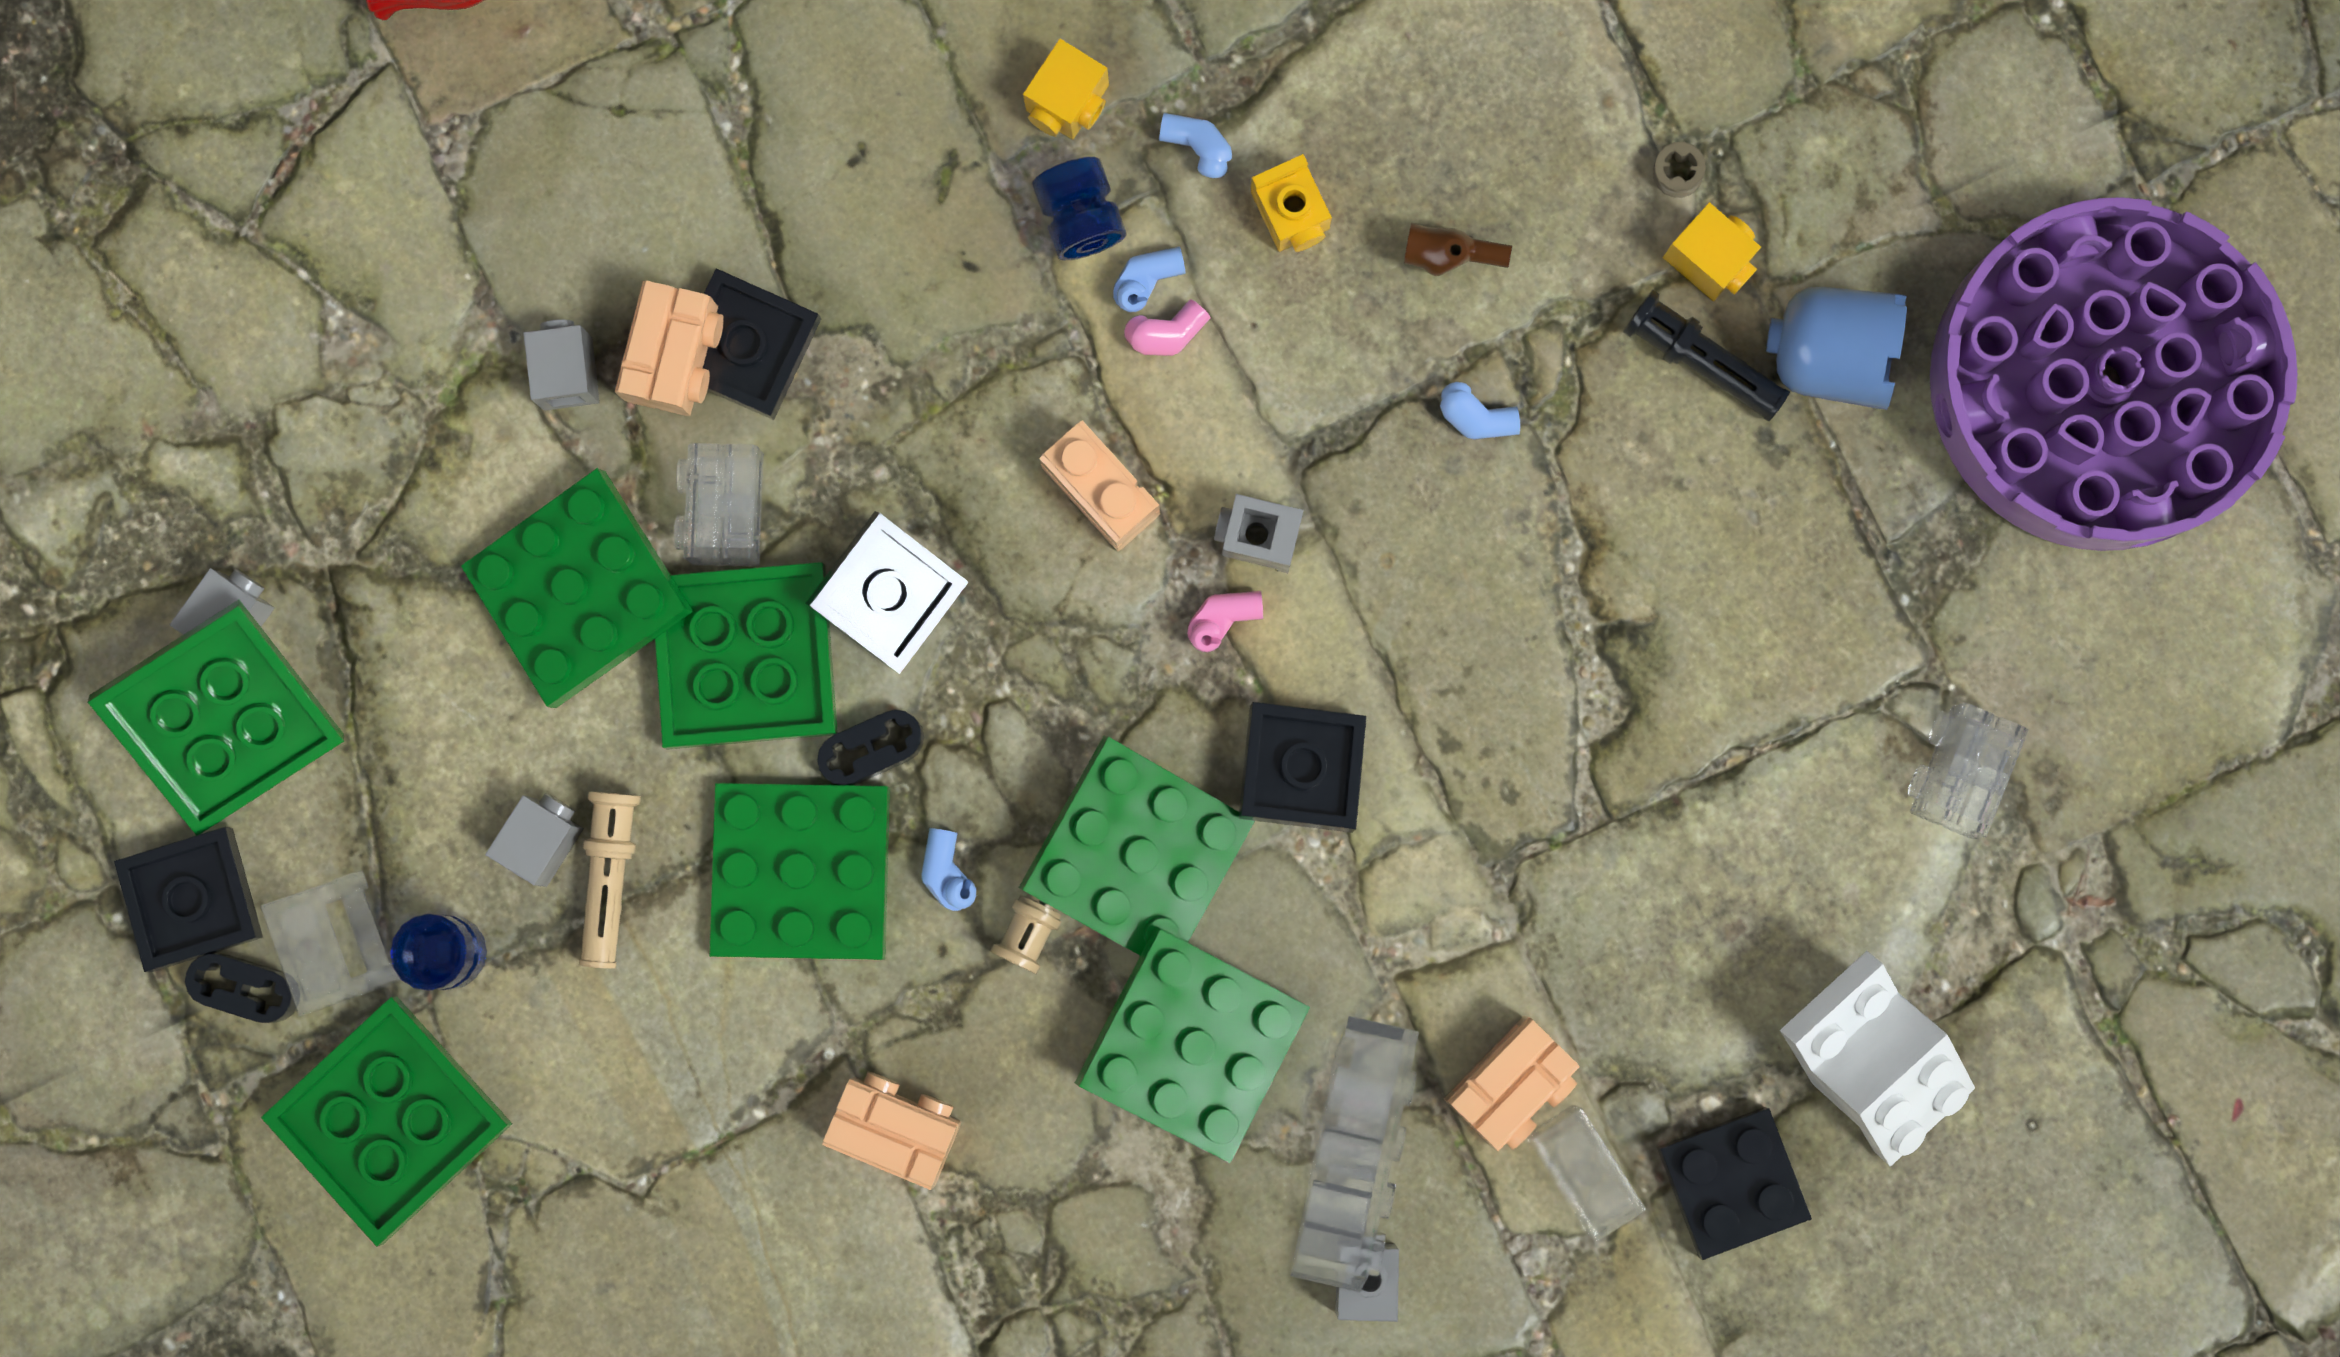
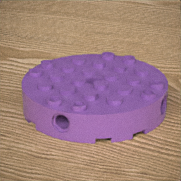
M2121 197L2075 202L2044 213L2016 229L1981 259L1958 286L1942 315L1931 354L1930 390L1935 422L1942 442L1964 481L1992 510L2016 527L2055 544L2086 550H2127L2155 544L2210 521L2232 507L2255 481L2262 478L2275 459L2285 439V436L2282 434L2288 420L2290 405L2295 403L2297 390V360L2292 330L2284 307L2273 285L2256 262L2250 264L2237 249L2227 242L2230 237L2209 222L2187 211L2180 214L2163 207L2154 206L2152 201ZM2105 364L2117 371L2120 377V385L2113 383L2107 375H2103Z

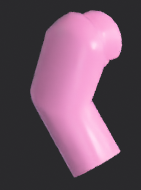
M1190 299L1172 320L1147 319V317L1141 315L1133 317L1125 326L1124 336L1133 349L1143 355L1173 356L1184 349L1211 317L1198 303Z
M1261 591L1214 594L1209 596L1189 622L1187 634L1192 645L1201 652L1214 651L1220 646L1221 640L1235 621L1263 619Z

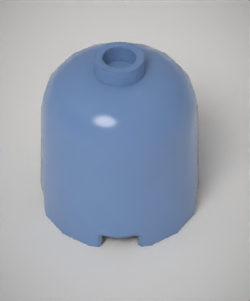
M1808 287L1796 293L1788 302L1783 319L1771 318L1766 352L1777 354V373L1781 382L1792 392L1804 396L1887 410L1895 383L1889 382L1892 358L1900 359L1907 314V306H1904L1906 295L1830 287Z

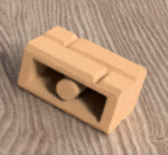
M643 281L615 393L629 403L691 416L694 402L702 403L708 390L710 374L709 370L703 369L708 347L716 348L718 346L723 330V315L717 313L718 305L714 300L703 293L681 288L677 289L651 281Z
M1083 420L1077 423L1039 458L1042 469L1118 552L1160 515V505L1144 487L1139 488L1137 486L1136 478Z
M1523 1016L1452 1089L1444 1100L1495 1150L1499 1151L1505 1144L1514 1150L1536 1128L1537 1124L1531 1117L1547 1101L1554 1108L1576 1087L1577 1082L1571 1075L1580 1066L1534 1020L1528 1016Z
M867 1072L864 1081L856 1077L849 1079L822 1145L929 1190L933 1189L939 1179L962 1122L950 1117L954 1107L925 1094H921L918 1103L899 1096L896 1093L900 1084L872 1072Z

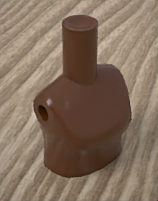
M1411 222L1404 264L1422 268L1434 276H1441L1468 261L1508 268L1512 245L1473 239L1456 228H1433ZM1457 244L1461 247V250L1455 252L1451 249V246Z

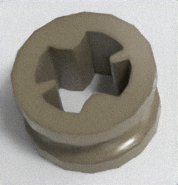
M1673 142L1665 146L1658 153L1653 168V179L1658 189L1665 195L1674 198H1684L1693 194L1700 187L1706 170L1704 156L1697 147L1687 142ZM1674 158L1676 162L1681 164L1688 160L1692 164L1688 173V177H1691V179L1685 182L1683 178L1677 176L1670 180L1665 174L1668 173L1670 163H1667V161Z

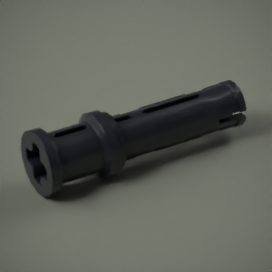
M1652 289L1623 332L1630 337L1637 334L1664 353L1663 360L1669 364L1673 362L1677 365L1682 361L1716 384L1723 391L1728 392L1764 416L1765 420L1770 421L1782 407L1790 391L1781 388L1745 361L1702 334L1701 330L1703 327L1699 325V320L1694 317L1685 319L1660 302V294ZM1651 319L1655 320L1656 322L1670 330L1672 335H1670L1662 328L1654 324L1651 321ZM1690 347H1695L1696 349L1701 351L1704 354V356L1702 357L1697 352L1692 350ZM1713 361H1716L1724 368H1726L1727 370H1729L1730 372H1732L1733 374H1735L1736 376L1750 384L1753 387V390H1751L1750 388H1748L1747 386H1745L1744 384H1742L1741 382L1727 374L1725 371L1714 365Z

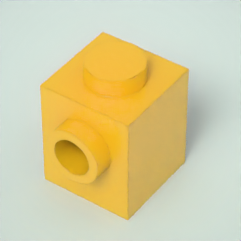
M1060 38L1023 93L1026 111L1030 113L1028 116L1029 121L1050 136L1056 137L1061 132L1072 140L1082 126L1089 130L1099 118L1106 103V100L1101 97L1109 86L1108 68Z
M1709 202L1671 244L1663 259L1714 302L1725 289H1728L1735 295L1757 271V268L1750 261L1760 250L1761 246L1754 241L1755 234L1744 221L1733 215L1727 218Z

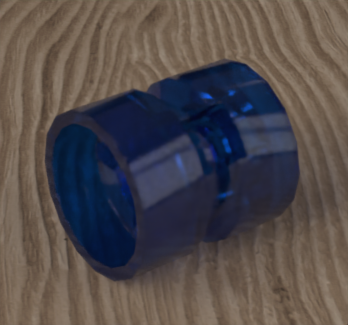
M1083 157L1064 162L1044 171L1032 181L1042 214L1053 217V221L1048 226V231L1059 260H1076L1100 253L1115 246L1127 236L1117 204L1105 199L1111 192V188L1100 158Z
M424 914L413 917L400 927L393 938L390 954L393 968L400 979L413 988L428 991L452 990L465 987L477 978L485 965L487 948L484 936L478 927L466 918L452 915Z

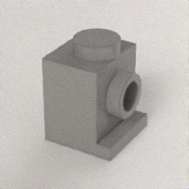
M1236 494L1233 509L1221 508L1214 540L1224 542L1222 556L1277 569L1279 572L1288 574L1304 510ZM1252 526H1260L1267 532V540L1260 545L1251 544L1246 539V531Z

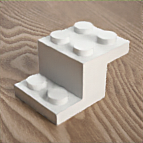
M1868 951L1861 955L1780 1030L1812 1084L1860 1127L1873 1151L1889 1166H1892L1901 1156L1914 1152L1924 1141L1926 1133L1945 1116L1953 1115L1959 1111L1966 1103L1969 1094L1975 1089L1948 1035L1898 993L1884 965Z

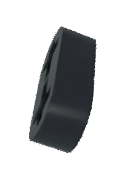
M891 710L839 732L824 741L818 752L817 762L819 770L826 779L836 785L852 786L859 784L917 756L923 747V729L918 720L906 711ZM896 721L902 728L909 726L912 728L913 734L905 739L907 745L905 750L899 752L893 745H887L878 750L875 749L873 743L889 735L887 725L891 722ZM843 745L850 752L866 746L869 754L853 762L855 772L846 775L841 769H831L830 762L837 758L835 748Z
M206 954L194 960L186 971V989L194 1001L260 1023H277L286 1020L294 1014L299 1005V987L290 975L226 954ZM219 965H221L220 975L223 978L236 981L235 990L215 989L210 994L211 984L204 981V974L206 971H216ZM273 982H275V993L283 996L280 1006H270L266 1012L264 1011L266 1001L248 994L251 986L255 988H270Z

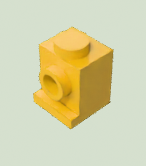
M1304 154L1252 177L1251 195L1279 252L1292 246L1295 252H1300L1313 247L1325 239L1324 232L1330 229L1332 217L1309 171L1308 162ZM1295 196L1301 198L1305 204L1302 210L1290 212L1284 207V201Z

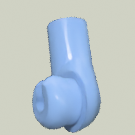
M1168 113L1163 114L1159 141L1191 146L1200 159L1197 169L1205 177L1220 178L1226 174L1228 169L1227 161L1232 159L1231 146L1214 124L1202 119Z
M1180 246L1131 257L1114 285L1113 298L1116 304L1127 312L1140 311L1146 306L1148 298L1158 280L1186 274Z
M1463 382L1450 383L1442 390L1440 407L1443 416L1464 437L1475 440L1520 434V419L1517 406L1487 409L1471 393V388Z
M929 828L921 873L922 882L943 907L952 911L965 909L975 901L976 887L953 863L958 833Z

